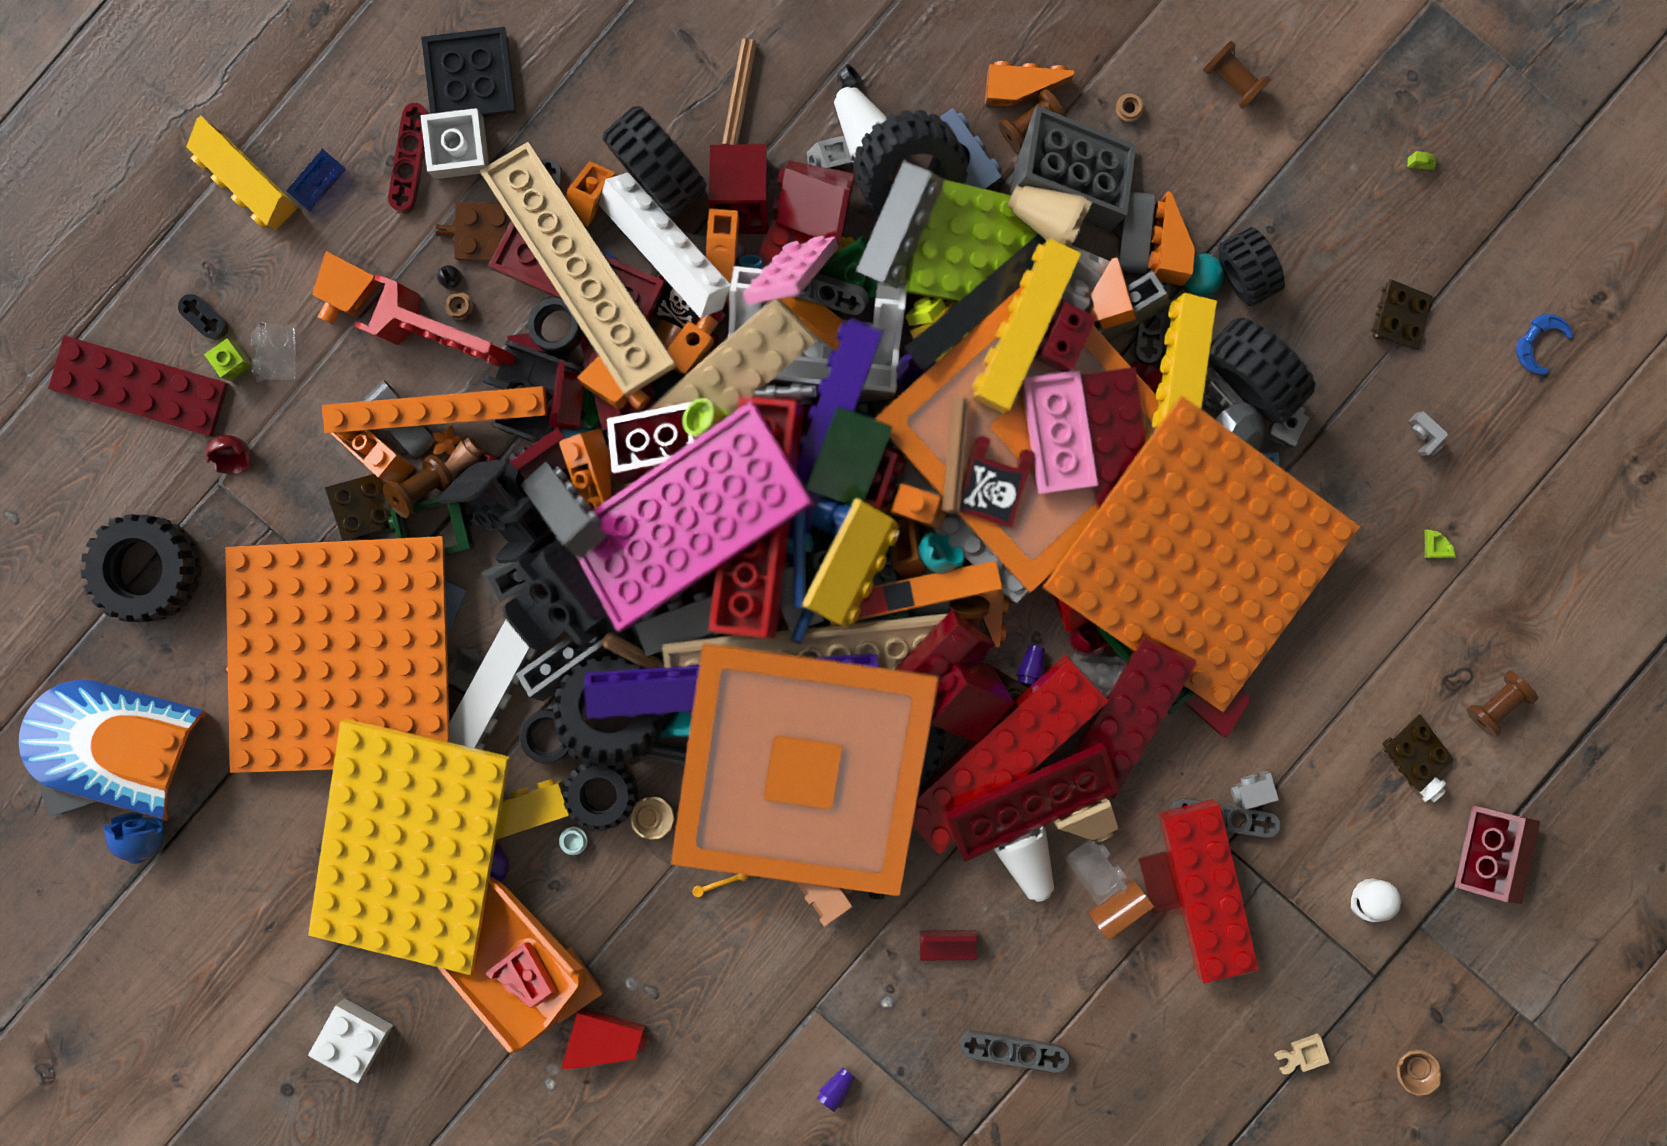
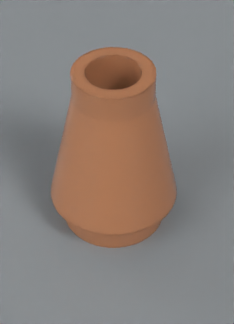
M468 436L466 439H461L445 465L452 477H456L469 466L482 460L481 456L485 451L474 438Z

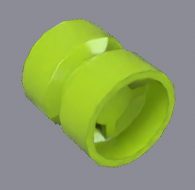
M700 398L688 406L684 414L683 426L689 434L699 438L733 413L707 399Z

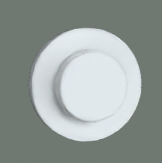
M1435 777L1419 792L1423 796L1422 800L1427 802L1430 799L1433 803L1446 792L1443 789L1446 782L1444 780L1440 781Z

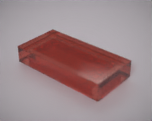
M1164 851L1138 858L1147 896L1154 906L1151 912L1156 914L1180 908L1167 852Z

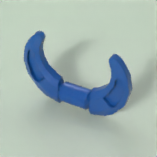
M1555 314L1540 315L1530 322L1532 326L1523 339L1519 338L1516 353L1519 363L1533 374L1548 373L1547 368L1541 367L1535 361L1533 354L1534 347L1532 344L1541 331L1558 329L1567 338L1573 337L1570 325L1562 317Z

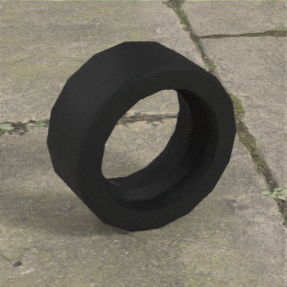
M551 297L541 301L533 308L528 318L527 328L530 338L538 347L552 355H563L572 352L580 345L585 335L562 298ZM556 311L568 313L572 320L568 335L557 342L546 340L541 332L542 324L546 317Z
M553 709L539 710L527 717L521 726L519 734L521 748L528 757L536 762L545 764L556 762L569 753V749L563 748L562 745L554 752H541L532 743L531 733L533 727L541 720H554Z

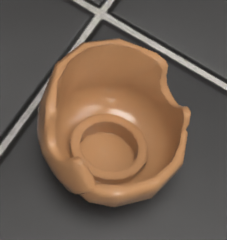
M1422 1049L1408 1050L1398 1061L1397 1077L1408 1093L1416 1096H1426L1439 1088L1441 1084V1067L1439 1061L1430 1052Z

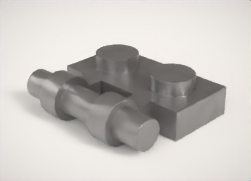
M802 383L792 384V387L767 385L766 388L755 389V398L797 401L803 407L812 406L813 402L820 400V395L817 394L818 387L816 385L804 386Z

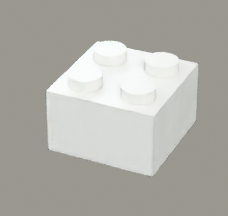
M477 108L421 115L427 172L434 179L481 174L479 170L489 165L484 118Z
M344 998L335 1005L308 1056L359 1083L369 1071L393 1025Z

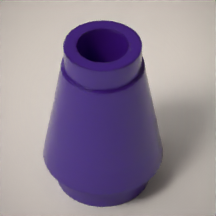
M1035 645L1028 646V650L1016 674L1018 682L1026 687H1030L1044 674V648Z
M842 1067L840 1071L818 1090L820 1094L817 1099L835 1112L838 1107H842L856 1077Z

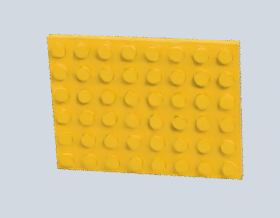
M349 719L340 721L308 936L471 975L476 961L510 757Z

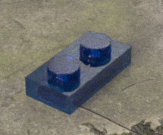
M322 148L286 192L307 210L311 211L345 172L346 168Z

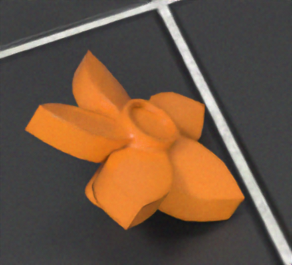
M451 424L445 428L444 434L441 432L432 433V436L437 441L433 448V454L446 452L451 456L455 450L454 445L459 444L461 439H463L458 435H453L454 430Z

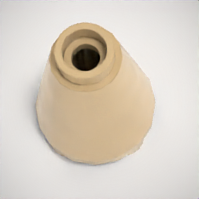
M1017 185L1007 207L1012 208V212L1046 241L1051 238L1070 248L1092 202L1080 195L1031 186H1024L1022 188Z

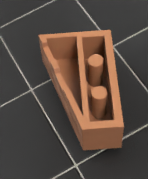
M796 882L804 893V898L808 904H812L820 915L821 919L819 920L824 927L852 907V897L850 894L853 891L851 889Z

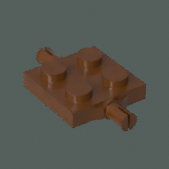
M456 202L453 225L436 224L437 230H447L436 231V236L453 237L455 243L454 259L491 261L511 220L501 204Z

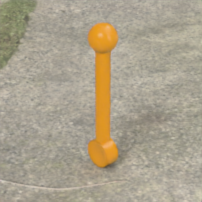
M738 874L703 887L697 885L693 888L692 892L695 897H701L704 892L738 880L746 881L749 875Z

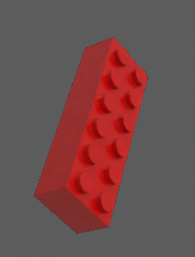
M1213 799L1158 812L1196 975L1204 984L1259 970L1220 805Z

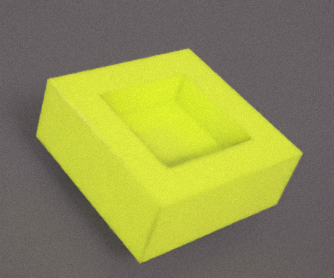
M928 297L922 298L914 303V307L906 314V319L910 326L931 323L946 309L942 298L932 300Z

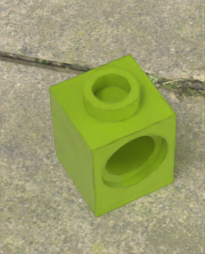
M228 338L204 354L220 378L231 382L254 366L239 343Z

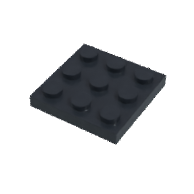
M505 27L421 37L430 114L476 108L483 117L517 113L508 37Z

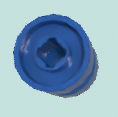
M823 495L813 512L812 526L826 533L833 531V536L837 537L852 505H845V502Z

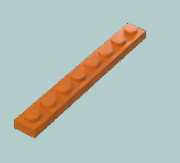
M541 386L322 405L324 433L544 416L548 415L546 387Z

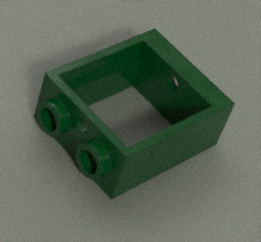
M438 498L413 503V514L448 505L457 545L446 547L445 556L475 549L470 526L466 521L467 513L464 501L441 503ZM393 508L390 509L392 516H389L391 531L393 533L396 532L397 539L410 538L406 518L398 515Z

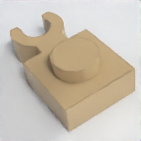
M1319 1034L1292 1042L1291 1045L1294 1051L1280 1050L1274 1054L1277 1060L1288 1059L1287 1065L1279 1068L1282 1074H1290L1298 1065L1300 1070L1305 1072L1330 1063Z

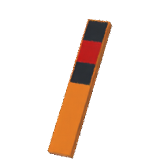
M996 561L954 569L943 574L935 573L874 586L868 597H863L858 607L860 608V613L856 621L1002 590Z

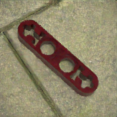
M419 103L406 105L401 115L388 192L390 206L400 213L410 212L415 207L425 148L421 119L416 120L415 128L421 131L417 133L413 131L414 122L409 116L415 115L416 110H418L420 115L429 114ZM415 137L419 142L418 148L411 152L406 151L404 142L407 138ZM404 165H411L414 168L413 176L409 179H403L399 175L400 168ZM398 183L411 186V189L405 187L404 195L409 200L408 202H403L402 206L395 200L396 197H401L403 190L401 186H397Z

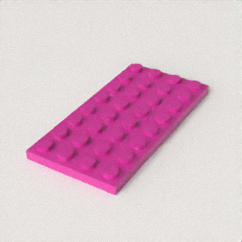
M750 402L593 510L603 522L600 528L606 534V537L581 560L577 559L617 631H623L813 504V501L757 406Z

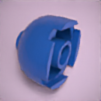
M137 812L112 818L111 825L108 826L107 823L104 825L107 848L114 856L121 860H126L132 864L144 862L146 858L154 855L160 849L164 841L165 831L162 819L155 817L142 818L143 814Z

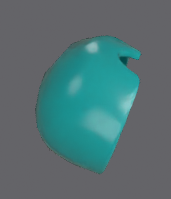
M1207 253L1194 255L1193 275L1184 284V288L1195 296L1204 298L1214 296L1221 290L1225 279L1221 262Z
M935 532L923 536L920 543L919 555L924 565L933 573L939 574L947 573L961 566L964 561L962 548L960 546H951L949 544L950 536L938 535Z

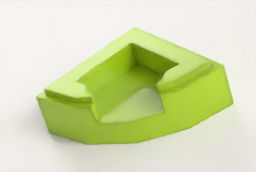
M1416 151L1408 157L1407 167L1409 169L1434 170L1437 157L1431 153Z
M1425 530V558H1456L1454 547L1446 537L1441 535L1440 532Z

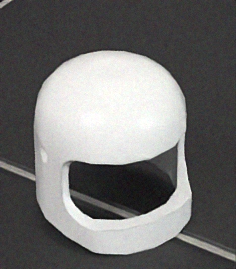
M1374 878L1365 879L1358 883L1351 897V909L1355 915L1370 922L1388 921L1397 915L1401 907V896L1397 888L1389 882ZM1357 899H1359L1361 909L1363 910L1364 914L1360 912L1359 908L1357 907Z

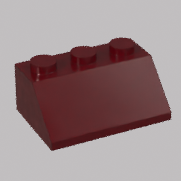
M691 402L607 419L612 473L622 484L637 481L698 439L689 434L683 426L684 414Z
M952 609L894 670L938 676V684L955 664L977 663L995 643Z
M1473 805L1454 887L1504 902L1522 904L1540 821Z

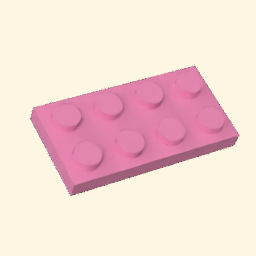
M817 236L810 239L807 243L799 244L798 241H794L782 247L783 250L772 258L773 261L770 265L762 269L761 275L751 282L752 285L743 293L747 305L800 294L838 249L839 246L836 238L824 239V236Z
M1080 370L1024 378L1021 385L1031 449L1035 453L1033 462L1038 494L1097 486Z

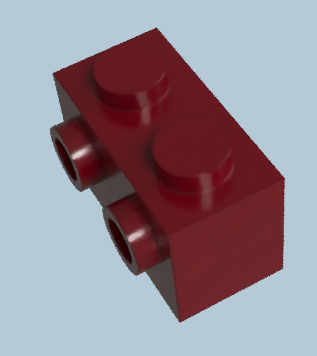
M1067 302L1063 303L1058 309H1055L1049 322L1048 332L1043 335L1037 348L1039 352L1035 359L1063 373L1073 370L1096 320V316Z
M885 446L864 499V503L881 509L887 507L889 503H893L897 492V487H894L897 476L901 477L906 466V460L903 459L904 454L901 450Z

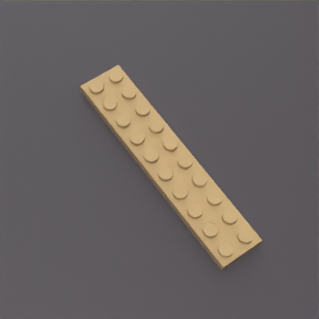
M529 142L479 170L625 397L675 368L673 360Z
M779 298L773 299L646 411L692 403L701 398L707 399L719 407L734 413L738 408L739 396H754L755 389H762L816 342L817 337ZM609 443L607 445V448L610 454V479L612 498L614 494L620 493L622 490H624L634 482L622 484L619 481V479L612 473Z
M947 614L850 624L848 629L839 625L808 628L801 644L791 640L794 630L776 632L775 640L732 636L663 644L665 668L700 665L704 642L807 658L876 653L879 668L894 670Z

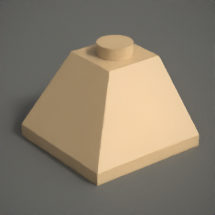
M1106 798L1052 822L1060 830L1090 840L1097 839L1098 842L1111 838L1113 831L1118 830L1112 806Z

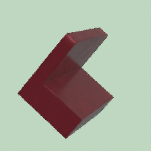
M559 361L555 374L549 426L578 430L584 388L577 378L581 373L564 371L565 361Z
M557 428L510 460L516 471L523 475L525 480L545 462L553 469L559 466L564 471L567 469V465L559 441L567 438Z
M919 930L920 961L977 960L976 941H978V935L976 930Z

